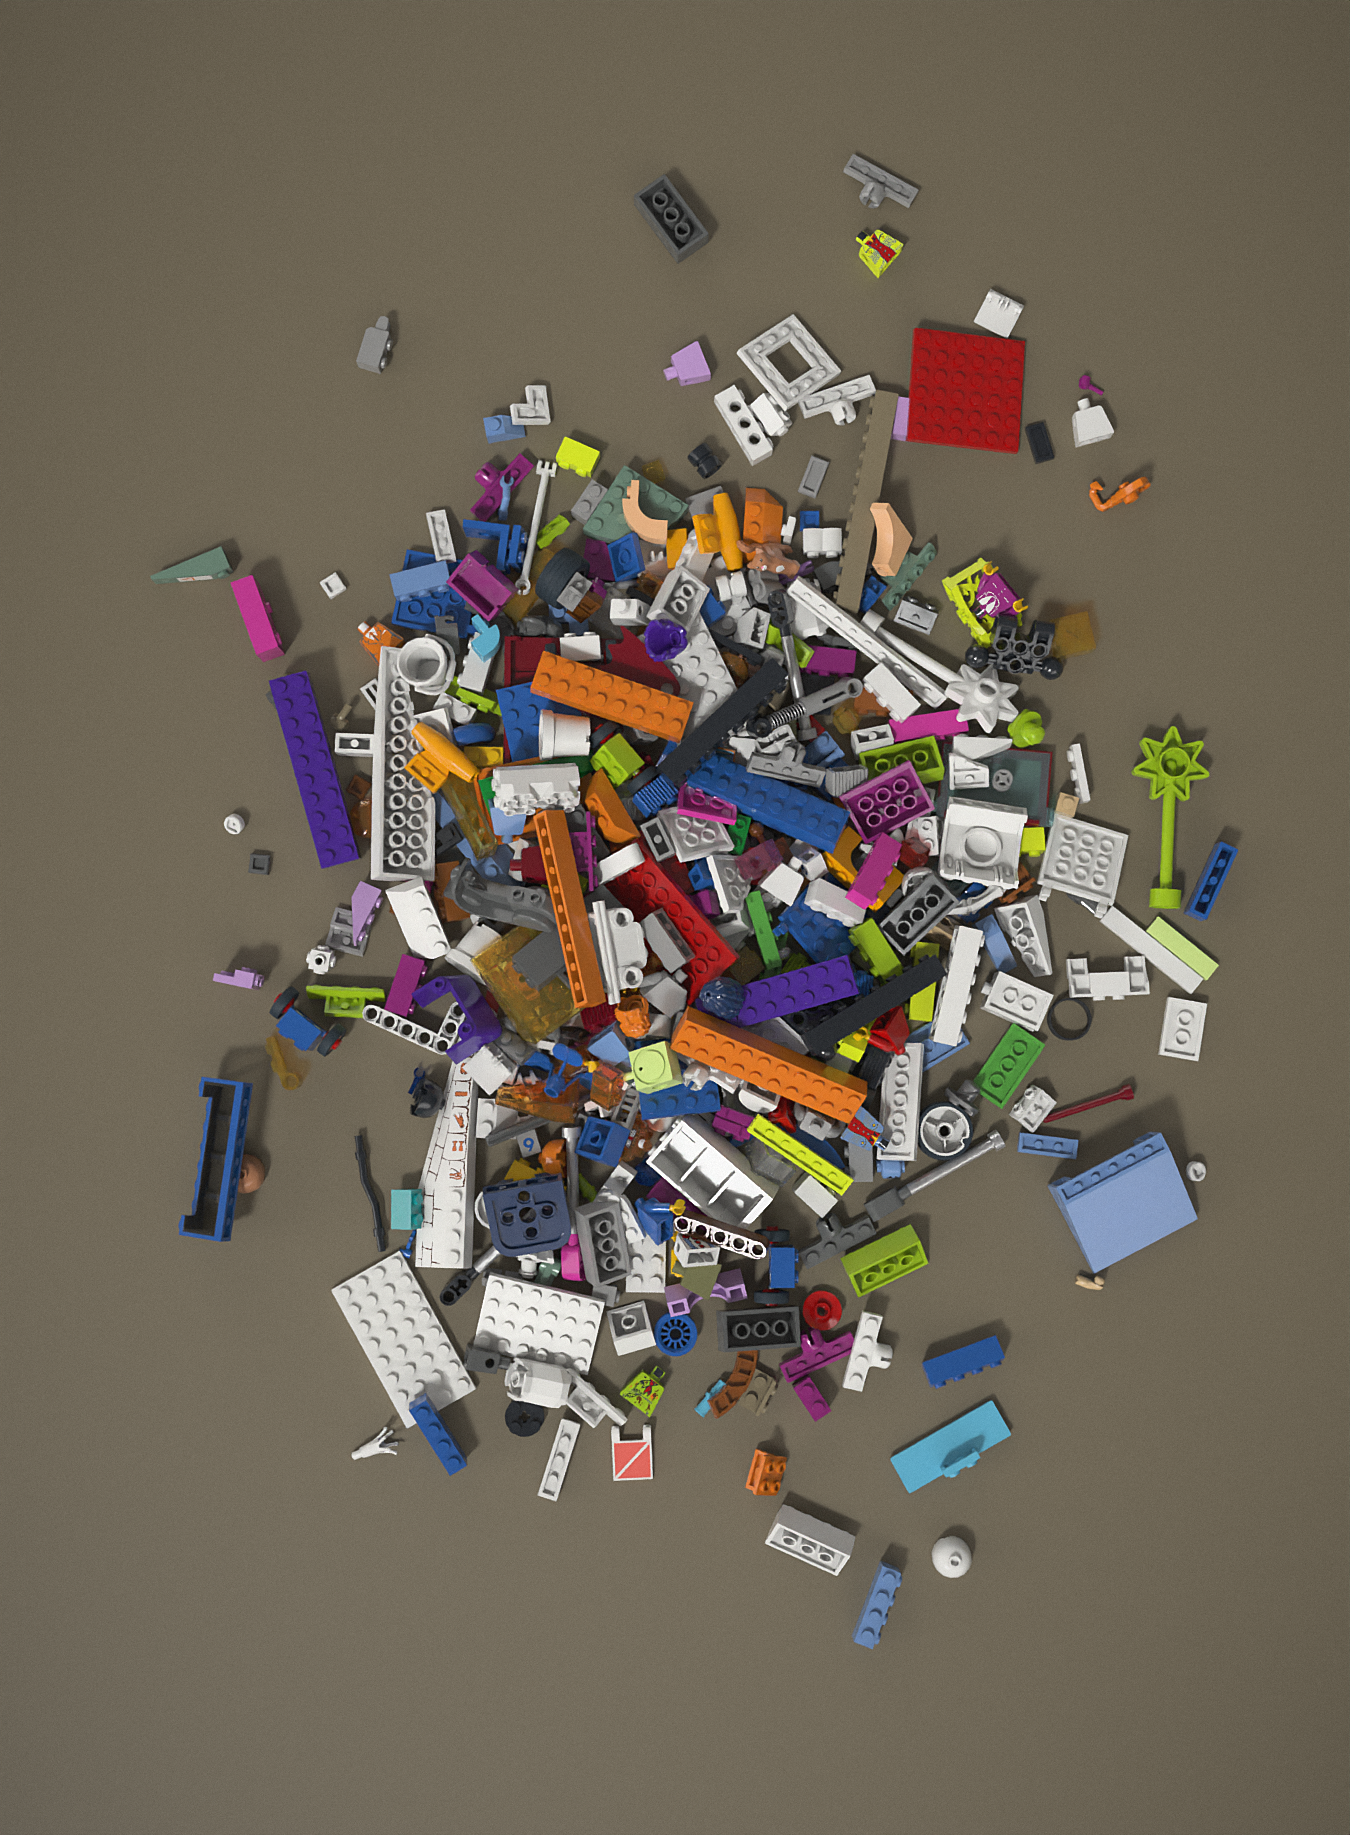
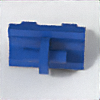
M871 576L863 586L858 610L866 614L887 586L880 583L874 576Z

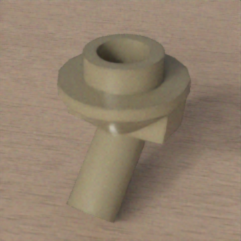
M346 703L339 714H333L330 719L331 726L336 730L347 729L349 721L346 719V716L352 707Z

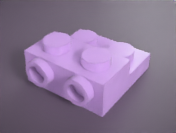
M242 967L241 970L235 969V973L221 971L220 974L214 973L213 981L259 990V987L263 986L265 977L257 974V970Z

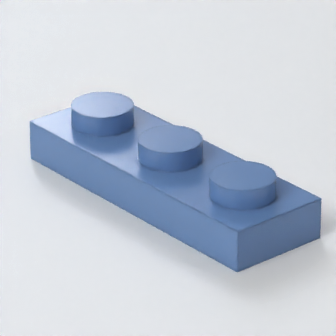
M1019 1132L1017 1152L1076 1159L1078 1140Z

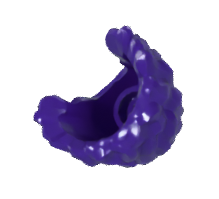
M654 619L650 621L644 632L646 637L644 640L646 653L649 654V657L654 662L674 659L688 645L686 629L668 619Z

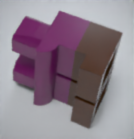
M597 577L590 581L592 585L573 612L568 609L566 611L567 614L579 623L584 622L602 606L607 591L603 588L605 583Z

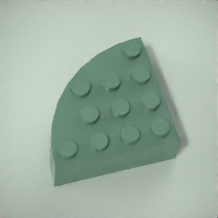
M624 465L585 524L583 532L584 535L594 540L605 541L606 544H611L630 533H634L626 523L622 505V498L630 499L627 498V486H631V480H639L638 505L641 512L650 519L668 520L667 530L673 529L682 521L689 512V505Z

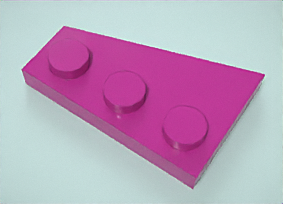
M687 782L679 788L677 814L735 825L736 805L717 796H708L698 787L695 790L687 786Z

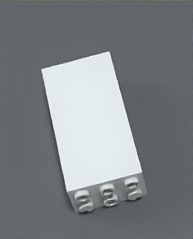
M698 1114L679 1116L675 1123L648 1152L650 1157L646 1163L708 1217L746 1229L765 1209L780 1188L776 1182L721 1134L714 1132V1128Z

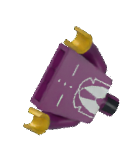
M992 561L987 563L983 568L984 573L977 588L978 594L976 599L980 602V605L973 610L975 615L979 619L983 618L987 613L992 618H995L997 614L1016 616L1021 611L1028 609V606H1022L1024 598H1020L1003 575L995 573L999 567L996 566L993 569L991 567Z

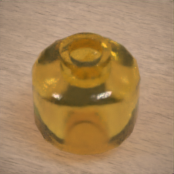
M843 705L832 714L834 716L832 723L841 734L849 733L851 735L852 731L859 729L858 724L861 719L852 707H845Z

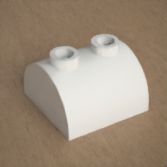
M745 1080L739 1092L741 1103L748 1109L759 1113H768L775 1110L781 1096Z

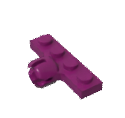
M520 453L504 471H499L490 462H486L475 475V480L484 487L485 493L470 509V512L480 521L486 522L501 505L503 487L500 485V479L504 475V482L509 484L510 478L513 477L514 482L510 487L511 493L534 465Z
M808 1328L811 1334L809 1339L805 1330L801 1331L800 1342L802 1352L779 1363L787 1383L850 1355L854 1343L851 1332L848 1331L825 1341L818 1329Z

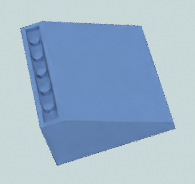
M1148 1132L1133 1140L1134 1146L1073 1178L1064 1176L1047 1185L1093 1273L1112 1265L1198 1219L1172 1153L1159 1132Z

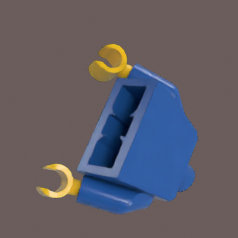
M643 1198L637 1199L634 1207L638 1210V1218L645 1232L655 1244L659 1246L670 1238L674 1242L676 1241V1236L679 1232L675 1231L673 1233V1213L676 1215L683 1214L686 1208L684 1206L685 1201L678 1199L674 1205H670V1203H660L656 1198H650L647 1201Z

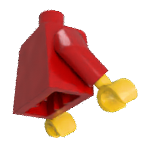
M896 1006L879 1016L869 1030L871 1035L868 1034L866 1027H861L856 1030L859 1033L854 1034L853 1037L857 1041L865 1038L868 1040V1043L885 1052L894 1051L896 1055L903 1054L906 1051L904 1043L910 1031L902 1007Z

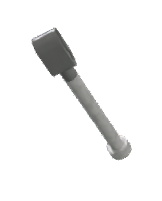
M997 1130L987 1134L988 1139L968 1149L957 1158L945 1162L900 1189H897L896 1186L864 1203L863 1205L872 1221L875 1222L905 1205L904 1199L992 1149L999 1151L1004 1148L1005 1143Z

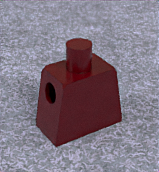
M540 846L523 848L521 859H510V871H521L522 881L548 885Z

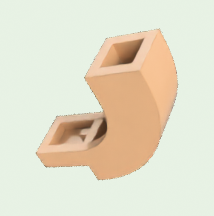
M631 480V486H627V498L630 499L622 498L623 514L626 523L641 539L655 544H666L668 520L650 519L641 512L638 505L639 480Z

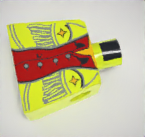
M876 230L871 237L864 231H861L856 237V241L862 245L859 257L877 278L884 273L902 252L903 244L880 230Z

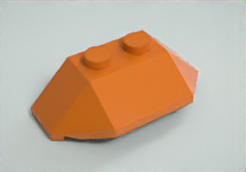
M746 488L742 539L746 545L752 543L781 544L783 506L765 489ZM756 551L752 553L743 552V563L749 564L753 561Z
M599 769L589 779L584 807L586 811L591 812V816L595 815V826L603 840L629 845L641 835L603 769Z

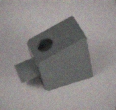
M467 1344L463 1365L466 1370L497 1374L498 1369H509L510 1358L500 1357L498 1351ZM492 1358L490 1363H485L487 1359Z

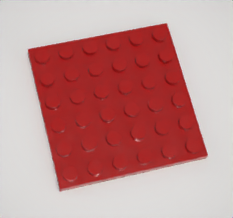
M914 328L906 441L1017 454L1019 448L1025 341Z

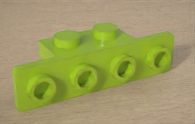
M456 676L453 677V681L448 689L444 691V693L458 698L459 701L468 706L472 704L477 706V709L487 713L489 711L502 716L497 693L485 689L483 697L460 688L459 684H457L458 677Z
M306 986L309 999H326L324 1014L328 1017L363 1018L362 1012L366 1006V1001L385 1002L386 1000L384 989L377 987Z

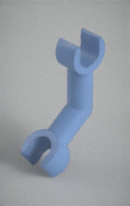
M504 475L500 479V485L503 487V498L497 513L499 515L498 520H507L510 487L514 482L513 477L510 478L509 484L504 482Z

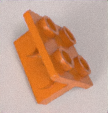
M756 1449L745 1488L752 1490L754 1495L776 1496L781 1487L780 1482L786 1469L787 1457L776 1456L761 1449Z

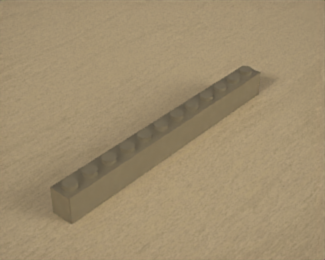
M876 390L875 396H871L869 407L872 408L871 414H867L865 425H869L868 431H864L862 442L865 443V448H861L859 460H862L861 467H857L855 477L859 478L858 484H854L852 495L855 496V502H851L849 508L852 518L847 520L845 531H849L848 538L844 537L842 549H845V555H841L839 567H842L841 574L837 573L835 585H839L838 592L834 591L832 602L839 608L852 614H857L860 605L875 524L870 507L872 503H879L899 395L882 390Z

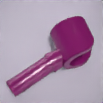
M1083 375L1079 379L1080 389H1089L1101 396L1104 391L1090 384L1091 377Z

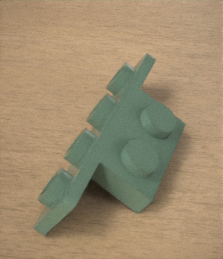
M928 542L918 556L907 551L896 576H880L883 583L892 587L882 599V602L889 611L899 603L902 596L911 588L915 580L921 576L927 565L934 560L937 552L932 543Z

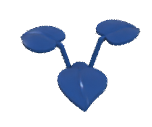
M562 1043L555 1044L552 1049L553 1055L563 1061L558 1074L553 1075L555 1071L554 1064L550 1063L549 1057L538 1051H535L524 1063V1065L549 1073L544 1091L550 1097L557 1098L561 1091H565L576 1080L588 1090L603 1097L607 1096L608 1086L606 1081L593 1072L587 1071L585 1074L580 1072L565 1084L562 1072L566 1064L569 1063L577 1067L581 1066L583 1057L576 1050L568 1048Z

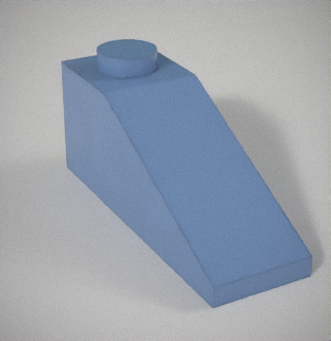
M992 914L972 925L973 929L983 931L982 935H985L983 946L998 972L1006 973L1017 967L1005 937Z

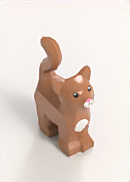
M741 540L737 541L739 550L746 553L756 551L753 561L747 565L748 568L757 569L760 572L768 570L775 574H785L790 579H794L796 573H798L800 568L798 561L785 558V554L793 552L789 545L775 543H752L746 545Z

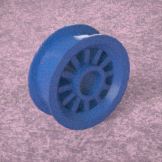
M670 1312L665 1313L656 1322L654 1328L655 1343L663 1353L669 1356H682L688 1353L694 1347L697 1340L695 1322L687 1314L671 1317ZM677 1319L681 1320L679 1325H677ZM675 1328L681 1331V1336L676 1339L670 1336V1331ZM688 1328L690 1329V1332H683ZM672 1342H674V1348L670 1347Z

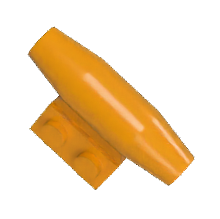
M728 493L716 494L713 496V515L697 514L692 516L699 553L712 554L720 551L728 572L739 571L743 568V551L737 547V541L741 540L736 513Z
M419 722L413 728L411 734L426 751L417 753L404 768L433 794L447 781L449 771L469 783L476 779L480 771L467 755L443 734L423 722Z

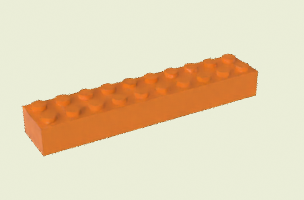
M689 1006L671 1037V1050L848 1124L867 1097V1081Z

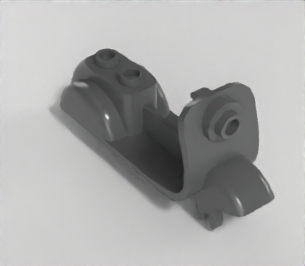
M467 857L461 866L458 865L451 871V879L448 881L443 894L445 897L454 900L455 904L462 910L480 917L544 932H552L557 925L549 889L540 886H530L528 888L509 886L484 879L474 872L471 859Z

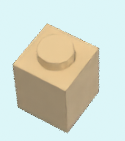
M1060 792L1056 795L1051 814L1057 813L1070 818L1074 817L1079 798Z

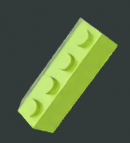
M911 1224L840 1258L858 1298L929 1264L921 1242Z

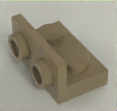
M755 1368L752 1380L745 1393L737 1401V1404L752 1411L758 1417L760 1413L764 1414L769 1405L767 1402L769 1396H774L777 1391V1379Z

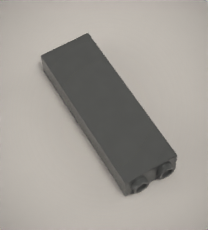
M603 884L584 898L586 913L594 912L592 902L605 900L606 909L625 908ZM557 925L552 932L543 931L512 957L513 969L518 974L522 973L526 978L525 982L532 989L535 988L538 992L556 978L557 972L566 966Z

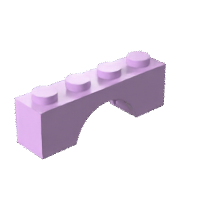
M740 1268L719 1273L710 1297H720L728 1303L747 1299ZM680 1283L664 1287L671 1317L690 1313L693 1305L703 1299L681 1286Z

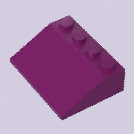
M910 760L839 796L846 810L850 811V817L865 844L877 839L882 832L887 834L935 809L927 790Z

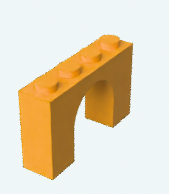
M849 826L843 831L833 854L827 851L822 854L828 871L848 889L858 873L852 865L851 853L862 841V837ZM895 867L891 874L885 877L886 884L881 891L878 890L877 895L879 897L875 904L868 906L874 913L902 883L904 875Z

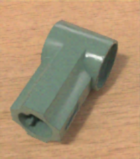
M554 1257L553 1264L541 1262L538 1275L533 1283L551 1287L554 1278L557 1277L561 1268V1260Z

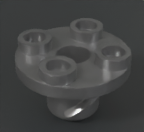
M965 1080L958 1091L947 1087L944 1095L949 1098L948 1100L956 1106H962L964 1111L972 1117L979 1112V1109L972 1103L981 1091L976 1083L971 1080Z

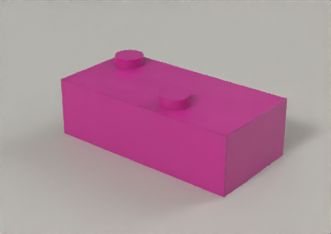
M253 575L231 582L256 655L263 662L285 655L281 637L276 631L270 614L273 613L270 602H266L259 582Z

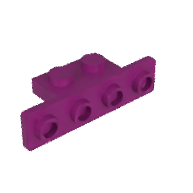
M586 811L587 832H571L569 836L577 872H589V890L595 891L594 887H598V876L594 875V867H597V855H593V847H596V835H592V827H595V815L591 816V812Z

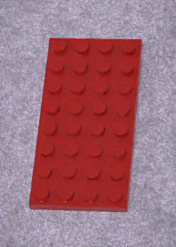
M636 838L629 845L638 844L645 862L605 883L604 886L625 908L632 912L633 922L640 923L648 915L660 908L665 911L695 954L692 960L681 967L688 975L682 984L687 990L686 1004L690 1006L695 1002V999L699 998L704 984L716 977H720L740 956L664 867L657 862L656 858L639 838ZM644 937V946L648 952L647 958L659 972L665 970L669 973Z

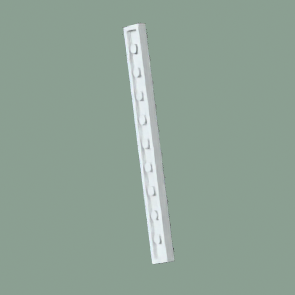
M798 576L788 587L786 592L877 664L882 662L897 680L910 690H913L915 694L934 709L939 707L948 698L944 695V689L803 578Z

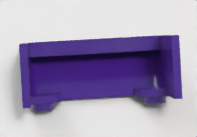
M466 974L439 976L411 994L422 1008L450 991L467 1017V1020L458 1027V1035L461 1041L445 1050L446 1054L456 1065L480 1050L485 1044L488 1045L497 1039L503 1030L475 981Z

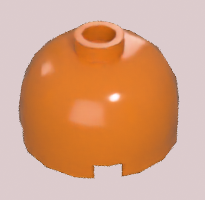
M566 1139L552 1140L540 1152L539 1163L542 1164V1168L546 1173H562V1178H567Z

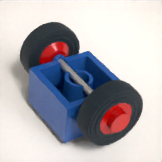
M292 986L287 988L276 997L269 1012L276 1019L282 1017L276 1025L280 1029L278 1032L286 1039L292 1038L295 1041L294 1045L301 1051H313L319 1044L317 1051L325 1057L333 1049L336 1050L342 1043L346 1029L342 1025L337 1024L330 1031H325L299 1009L295 1008L294 1003L299 996V992Z
M766 1226V1229H756L754 1233L767 1237L770 1242L769 1286L765 1290L754 1292V1302L766 1304V1306H778V1304L788 1303L789 1292L776 1288H795V1283H798V1271L795 1269V1263H798V1251L793 1245H775V1243L789 1241L790 1232L787 1229H778V1226Z

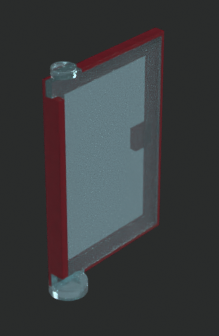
M942 742L941 760L944 766V777L938 783L937 801L933 800L935 809L932 812H936V816L945 818L949 796L1027 808L1028 817L1027 822L1024 823L1025 826H1053L1054 808H1048L1052 752L1008 748L978 762L988 766L989 787L950 790L949 753H952V742ZM1001 769L1008 770L1013 776L1011 787L1005 792H998L992 786L994 774Z

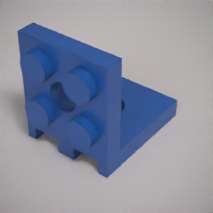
M463 519V530L466 537L500 541L496 568L507 577V574L511 573V565L508 563L512 539L510 525Z

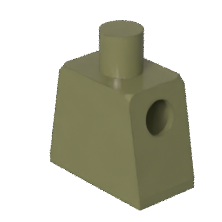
M717 1260V1265L684 1268L679 1261H675L672 1272L682 1275L680 1279L681 1286L709 1301L722 1264L721 1261Z

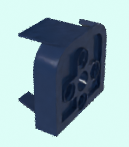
M562 1173L534 1174L535 1178L513 1181L512 1178L501 1180L497 1185L483 1187V1200L492 1242L500 1254L508 1257L522 1256L555 1250L568 1242L571 1236V1219ZM528 1191L529 1193L527 1195H521L519 1192ZM545 1205H550L552 1208L546 1210L542 1207H544ZM524 1207H531L536 1211V1216L522 1219L519 1212ZM509 1212L513 1215L510 1217H506L503 1214Z

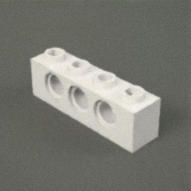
M735 385L715 395L714 403L749 462L754 466L771 456L774 446L770 438H766L763 434L764 429L759 421L756 422L754 419V411L751 406L745 404V397L740 389L737 390ZM732 406H738L740 410L734 412L730 408ZM748 422L750 426L743 428L740 423ZM757 438L760 442L752 444L750 439Z

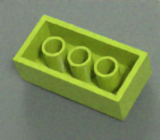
M934 736L859 753L858 764L868 768V781L910 760L923 784L943 780L944 766Z

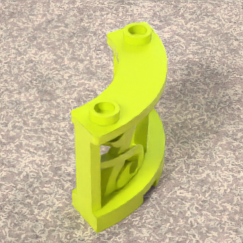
M979 558L976 563L955 576L943 579L942 583L949 600H953L956 603L955 606L958 607L956 613L963 624L968 623L973 638L978 644L988 648L991 646L989 639L991 632H988L992 628L995 618L986 614L983 617L982 623H978L975 613H971L969 610L974 603V592H977L980 582L977 575L974 580L975 584H972L971 575L979 570L984 573L983 568L989 563ZM967 578V584L957 585L958 583ZM967 591L970 593L969 602H965L963 599L964 595H969ZM1020 612L1016 615L1018 627L1022 626V614Z

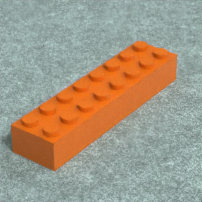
M546 651L542 653L530 687V693L676 743L681 741L694 703Z

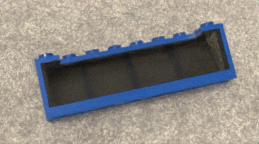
M201 1077L199 1097H209L206 1104L207 1113L203 1124V1140L200 1144V1160L197 1164L198 1175L194 1185L195 1195L192 1201V1215H181L179 1235L219 1242L231 1241L253 1083L223 1078Z

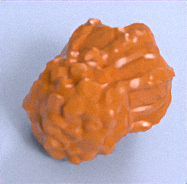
M631 995L628 998L620 997L621 1002L615 1008V1015L618 1021H620L619 1027L622 1032L625 1033V1036L634 1038L647 1034L652 1026L648 1013L649 1004L647 999L642 995Z

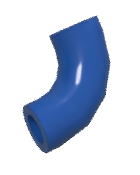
M484 722L453 728L459 747L475 742L490 743L496 735L493 726Z

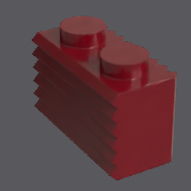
M608 994L605 995L606 1002L594 1007L578 1008L584 1029L590 1033H599L603 1030V1027L611 1025L618 1020L615 1015V1008L618 1007V1003L610 1005Z

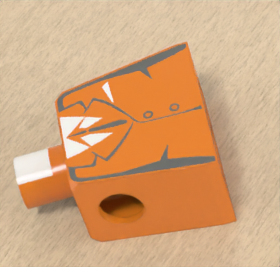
M364 621L357 629L364 635L359 642L378 667L382 646L401 648L406 643L401 636L379 622L371 627Z

